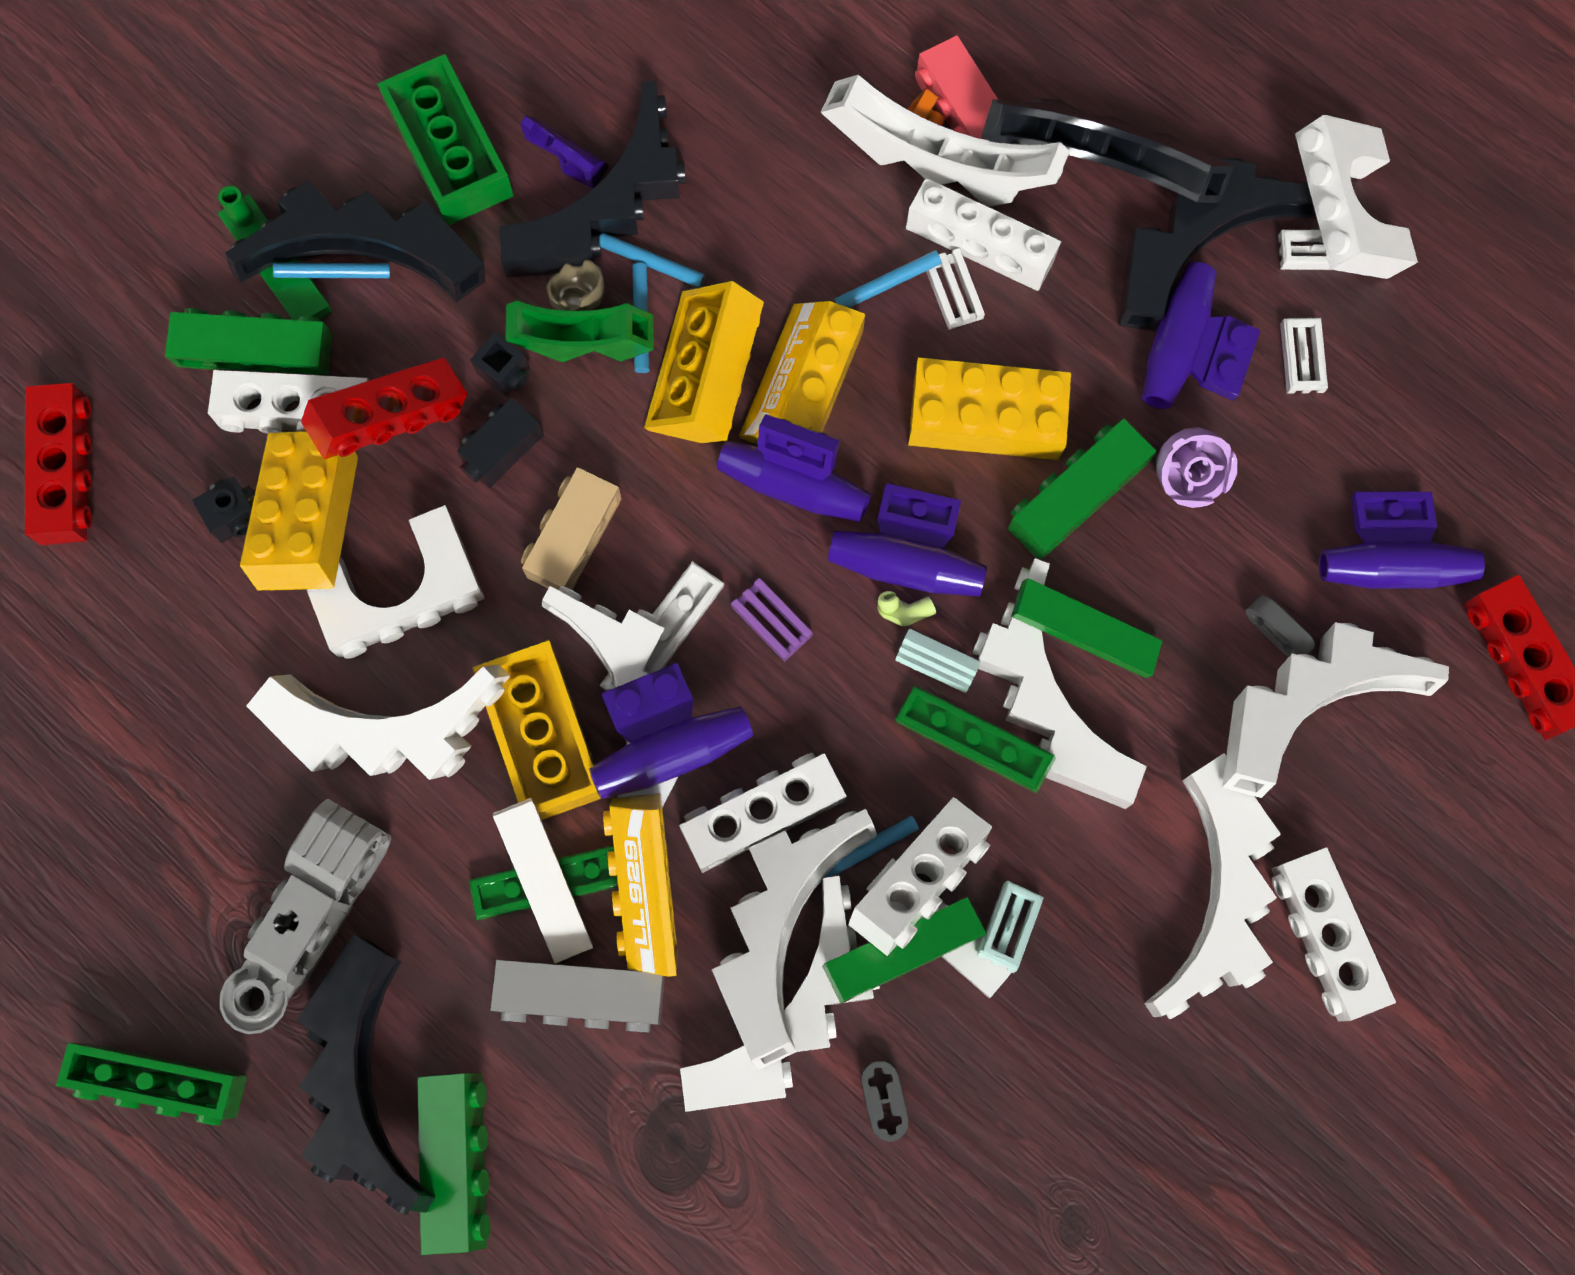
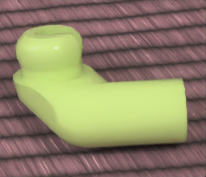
M886 591L881 593L877 600L879 614L900 626H909L936 614L934 604L929 596L908 604L900 600L895 592Z

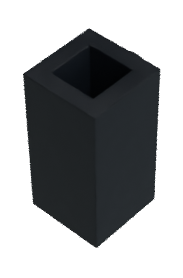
M513 398L505 404L497 405L489 413L487 422L478 431L473 430L462 439L460 448L457 450L463 462L460 469L474 483L481 480L491 488L544 436L539 422Z

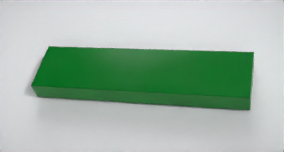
M1029 578L1022 581L1011 617L1144 678L1153 676L1163 640Z
M916 686L911 690L895 718L898 724L1036 794L1056 759L1054 754Z
M614 845L557 858L573 898L618 887L617 876H610L608 867V851H614ZM515 869L468 880L475 916L478 921L531 908Z
M968 897L936 911L928 920L924 917L919 919L914 925L918 930L910 942L903 949L896 945L888 956L869 942L824 963L822 967L840 1004L985 936L986 932Z

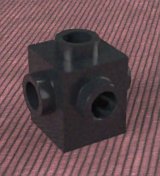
M235 477L229 480L223 479L213 483L207 492L192 499L209 532L221 543L232 537H242L247 534L255 491L250 485L243 487Z

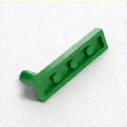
M226 186L220 190L218 199L224 209L217 214L236 241L246 239L261 229L263 224L268 221L249 194L243 197L240 190L235 186ZM293 259L285 263H298V261ZM273 267L259 273L292 320H298L299 316H313L321 319L332 312L330 306L310 278H274Z

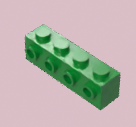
M187 308L184 313L170 312L165 357L178 368L328 376L333 333L321 319L313 316H299L298 320H288L272 313H262L260 318L246 317L245 314L237 311H223L222 315H211L201 309Z
M1122 419L1115 427L1110 424L1103 427L1093 438L1096 444L1087 452L1083 448L1079 449L1066 462V465L1069 467L1060 476L1055 472L1052 473L1038 487L1041 491L1038 496L1032 501L1027 497L1024 498L1011 511L1010 514L1013 518L1008 530L1036 559L1042 560L1149 464L1156 453V450L1125 419Z
M68 1043L56 1086L73 1089L72 1096L81 1099L98 1101L99 1096L103 1095L115 1098L113 1105L139 1109L140 1103L156 1106L154 1111L156 1114L180 1117L182 1111L196 1114V1122L221 1126L222 1120L237 1118L248 1076L89 1043Z
M482 1073L418 1077L420 1184L435 1196L427 1212H420L421 1255L466 1253L487 1248L491 1224L489 1216L486 1214L485 1195L489 1190V1175L485 1170L484 1151L488 1145V1132L483 1124V1107L487 1100V1090L482 1082Z

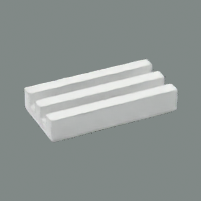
M1281 230L1278 235V242H1281L1279 256H1282L1280 269L1331 270L1324 244L1291 246V242L1323 243L1320 230Z
M960 248L952 250V254H939L942 264L926 271L948 330L982 320L985 313ZM950 264L955 266L972 310L971 314L967 310ZM941 267L960 314L958 318L954 317L936 268Z
M1321 318L1283 319L1280 323L1287 394H1294L1296 391L1310 393L1312 390H1316L1317 393H1324L1328 389ZM1305 327H1310L1315 381H1310ZM1293 328L1296 330L1300 381H1298Z

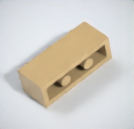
M578 467L572 478L567 476L563 480L558 491L560 499L554 510L549 509L545 513L540 524L542 532L535 544L531 542L527 546L521 559V563L524 564L522 569L526 577L546 588L551 586L559 590L560 586H564L573 590L622 499L618 486Z

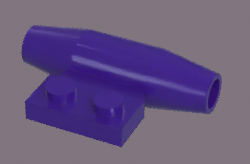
M1201 262L1189 263L1167 301L1164 316L1159 323L1148 355L1142 400L1151 407L1158 409L1171 408L1189 374L1197 380L1200 387L1229 400H1234L1239 396L1260 330L1228 315L1224 317H1210L1217 272L1208 264Z
M765 414L759 425L758 446L727 441L720 452L717 462V470L755 492L814 514L861 522L871 498L870 492L833 472L836 466L839 440Z
M888 483L885 485L877 519L880 533L834 531L828 556L829 562L867 578L934 594L980 596L987 571L986 565L945 549L954 536L961 500Z
M1355 492L1351 497L1355 533H1358L1364 543L1322 550L1319 557V574L1322 581L1369 589H1433L1475 582L1482 579L1485 569L1484 555L1481 550L1431 542L1437 528L1432 492Z
M675 663L602 693V699L617 733L630 743L589 768V772L601 799L644 790L713 762L753 737V731L748 717L741 706L692 717L693 697L678 664Z

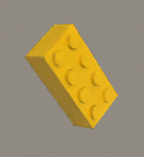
M918 358L914 374L908 445L1059 460L1067 443L1071 372Z
M306 431L268 433L240 567L257 591L335 588L358 462L356 452L346 457L337 455L324 460Z
M548 640L474 666L475 674L484 666L500 665L510 675L502 685L505 690L501 697L491 706H486L518 803L532 798L541 820L601 799L589 772V768L594 766V762L555 650L550 641Z

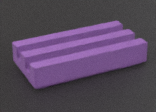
M760 578L754 582L750 589L747 588L739 599L736 598L731 603V607L784 662L813 636V632ZM760 593L801 636L796 638L756 595ZM749 602L780 633L790 646L785 649L744 606Z

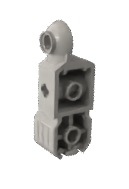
M329 799L323 801L312 812L286 856L284 868L293 875L290 876L288 881L283 880L275 889L271 897L273 905L265 918L261 916L252 925L247 936L250 941L243 953L246 961L240 969L234 971L224 982L220 992V1011L224 1020L234 1030L245 1034L262 1033L274 1027L283 1017L288 1001L294 991L309 979L351 912L356 898L364 890L386 855L391 842V835ZM260 988L264 993V1003L260 1009L254 1011L249 1005V997L255 989Z

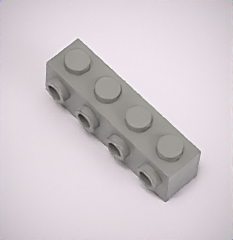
M496 960L490 1011L502 1012L501 1021L526 1023L527 1014L543 1016L542 1024L567 1026L568 1018L584 1019L585 1028L609 1029V1021L626 1022L625 1031L650 1033L651 1025L661 1024L665 976L640 971Z

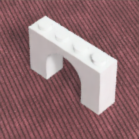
M1322 115L1295 133L1330 269L1388 279L1418 263L1409 228L1384 224L1375 220L1360 204L1351 183V177L1362 179L1390 162L1382 129Z
M445 505L409 519L424 558L425 572L419 589L404 603L388 608H378L360 601L344 560L341 557L335 588L307 589L329 650L338 658L343 656L346 659L357 657L367 651V646L380 641L381 643L394 642L404 636V631L417 626L419 628L433 626L440 622L441 616L454 611L455 613L470 611L478 605V601L485 599L454 520Z

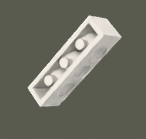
M925 178L909 208L907 230L949 250L960 248L962 256L1036 291L1040 290L1061 244V241L927 178Z
M214 370L208 414L221 429L228 432H243L244 428L258 429L266 434L282 432V430L303 432L306 430L301 424V419L309 399L369 380L368 378ZM261 399L260 404L256 408L247 409L253 400ZM300 401L299 406L295 410L285 411L288 404Z
M813 753L806 754L792 762L793 769L779 775L777 770L772 771L756 780L757 787L745 793L742 788L736 789L720 798L721 805L709 811L706 806H703L684 816L686 822L679 825L701 872L704 873L748 851L750 847L756 845V842L772 834H779L785 830L788 831L845 802L846 794L825 753L816 758ZM795 782L802 783L807 787L809 795L803 801H792L786 795V788ZM764 800L770 803L773 808L770 817L764 820L754 818L749 811L754 802ZM722 818L732 819L737 825L736 832L728 838L717 836L714 832V825L718 820Z
M953 797L854 908L848 925L886 956L890 954L896 945L903 949L918 930L914 926L915 923L922 916L928 920L943 901L939 898L940 894L946 888L952 892L967 873L963 870L965 865L970 860L976 864L990 847L986 839L992 826ZM941 846L953 849L956 854L944 852ZM916 874H925L930 877L932 882H924ZM891 902H901L908 910L900 911Z
M1328 848L1320 849L1271 868L1274 877H1272L1273 888L1281 900L1285 899L1291 913L1288 916L1290 927L1296 937L1303 940L1308 952L1305 954L1307 966L1311 973L1320 979L1325 991L1322 993V999L1328 1012L1332 1016H1336L1338 1022L1352 1021L1395 1004L1396 1001ZM1307 887L1313 888L1319 896V903L1316 908L1311 907L1305 900V890ZM1325 925L1331 927L1336 935V941L1332 947L1328 946L1322 939V929ZM1342 964L1349 966L1353 974L1352 982L1348 986L1339 977V969Z

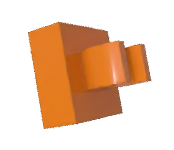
M928 89L924 90L913 100L908 108L914 114L942 126L945 121L943 115L931 110L938 96Z

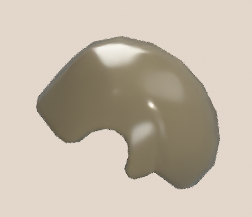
M585 259L581 266L565 263L560 272L550 278L546 287L550 305L555 310L563 311L596 310L605 293L601 268L589 259Z

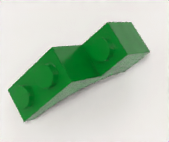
M514 301L506 305V341L562 363L593 351L622 362L654 350L653 314L628 303L600 310L563 311Z

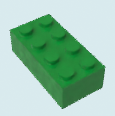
M446 54L377 83L385 105L443 220L448 225L514 196L508 174Z

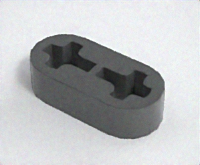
M1261 595L1246 609V615L1252 624L1286 656L1289 657L1291 654H1309L1314 649L1315 643L1312 637L1272 599Z
M884 1061L872 1062L865 1067L861 1075V1086L870 1126L873 1133L879 1139L886 1142H894L901 1139L908 1128V1115L899 1076L891 1064ZM881 1068L883 1074H890L891 1082L885 1084L887 1098L880 1099L876 1086H869L868 1079L874 1077V1069ZM889 1103L891 1114L899 1116L901 1119V1123L895 1125V1133L888 1134L885 1128L878 1127V1121L884 1118L882 1104Z

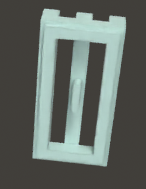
M912 629L908 630L895 659L964 693H967L981 664L979 660Z
M1007 880L1002 886L985 931L986 935L982 939L976 956L982 959L988 958L992 960L991 963L997 966L1003 965L1007 967L1006 970L1012 973L1016 972L1044 897ZM1011 893L1016 895L997 949H991ZM1026 899L1031 903L1012 955L1009 957L1005 955Z

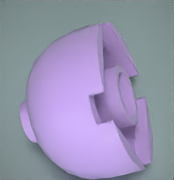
M1200 427L1188 428L1172 435L1163 444L1156 459V474L1165 493L1176 503L1191 508L1203 507L1214 503L1213 499L1222 492L1226 494L1230 490L1237 475V458L1230 445L1217 433Z

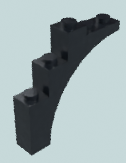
M656 81L642 82L641 107L634 134L621 159L603 181L583 198L556 213L530 222L500 226L501 262L506 277L556 274L560 272L565 263L581 266L585 259L595 263L596 257H602L600 236L603 232L611 236L638 235L637 221L644 220V200L680 198L679 184H686L684 161H677L676 147H669L667 128L660 129V118H667L665 95H658Z
M1034 98L1033 102L993 99L981 136L990 142L1018 145H1044L1061 142L1070 151L1069 155L1125 171L1199 203H1221L1234 166L1170 134L1146 133L1114 116L1089 115L1060 99Z
M1219 158L1234 166L1221 203H1199L1178 193L1169 212L1167 232H1162V230L1155 227L1135 229L1128 245L1119 326L1156 331L1164 316L1169 290L1175 277L1188 260L1204 246L1232 229L1260 220L1284 217L1317 219L1308 182L1291 183L1280 181L1278 178L1270 176L1258 178L1255 177V163L1245 162L1239 158Z
M308 180L299 187L289 189L278 200L281 211L279 217L269 219L263 224L261 229L246 239L236 241L230 250L224 253L231 273L240 283L267 268L273 267V263H285L297 258L322 254H356L387 260L411 269L435 283L455 302H458L486 282L484 262L426 201L416 208L412 207L404 211L397 221L389 215L368 191H365L358 197L348 199L336 211Z
M354 934L297 1020L309 1029L306 1036L324 1047L299 1088L311 1095L308 1101L309 1104L319 1111L328 1114L301 1156L314 1164L310 1169L311 1172L326 1182L333 1183L335 1179L346 1181L354 1179L358 1184L371 1191H375L378 1188L387 1194L388 1197L385 1202L404 1215H407L409 1211L426 1213L435 1196L411 1176L393 1151L380 1123L372 1090L371 1051L375 1023L386 990L401 961L371 941Z

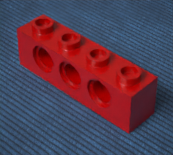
M445 357L309 399L301 419V424L324 460L337 455L346 457L361 447L373 443L374 445H381L388 442L393 436L405 432L414 434L422 430L426 425L438 421L446 423L453 420L460 414V409L468 393Z
M73 383L26 386L25 535L39 545L87 541V528H90L92 525V514L87 505V491H90L92 488L91 474L87 469V455H90L92 451L91 438L87 432V419L91 417L92 408L88 396ZM66 422L65 427L55 433L57 426ZM66 458L64 465L59 469H55L57 462ZM66 494L64 502L55 507L56 500Z
M1520 575L1510 578L1464 603L1468 610L1467 616L1470 623L1481 632L1487 642L1490 657L1494 662L1500 664L1506 674L1508 686L1513 695L1522 701L1528 711V719L1533 729L1540 733L1544 740H1548L1574 728L1575 666ZM1503 618L1508 619L1512 623L1513 632L1505 628ZM1524 652L1532 657L1533 667L1526 663L1523 656ZM1545 686L1552 690L1554 702L1545 695Z

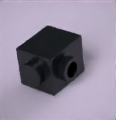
M496 331L470 359L476 373L505 397L512 390L518 391L529 377L530 367L525 355Z

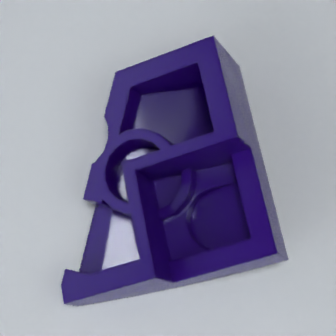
M529 115L523 118L520 125L525 140L556 155L563 174L592 189L597 186L609 166L604 160L574 143L537 118Z

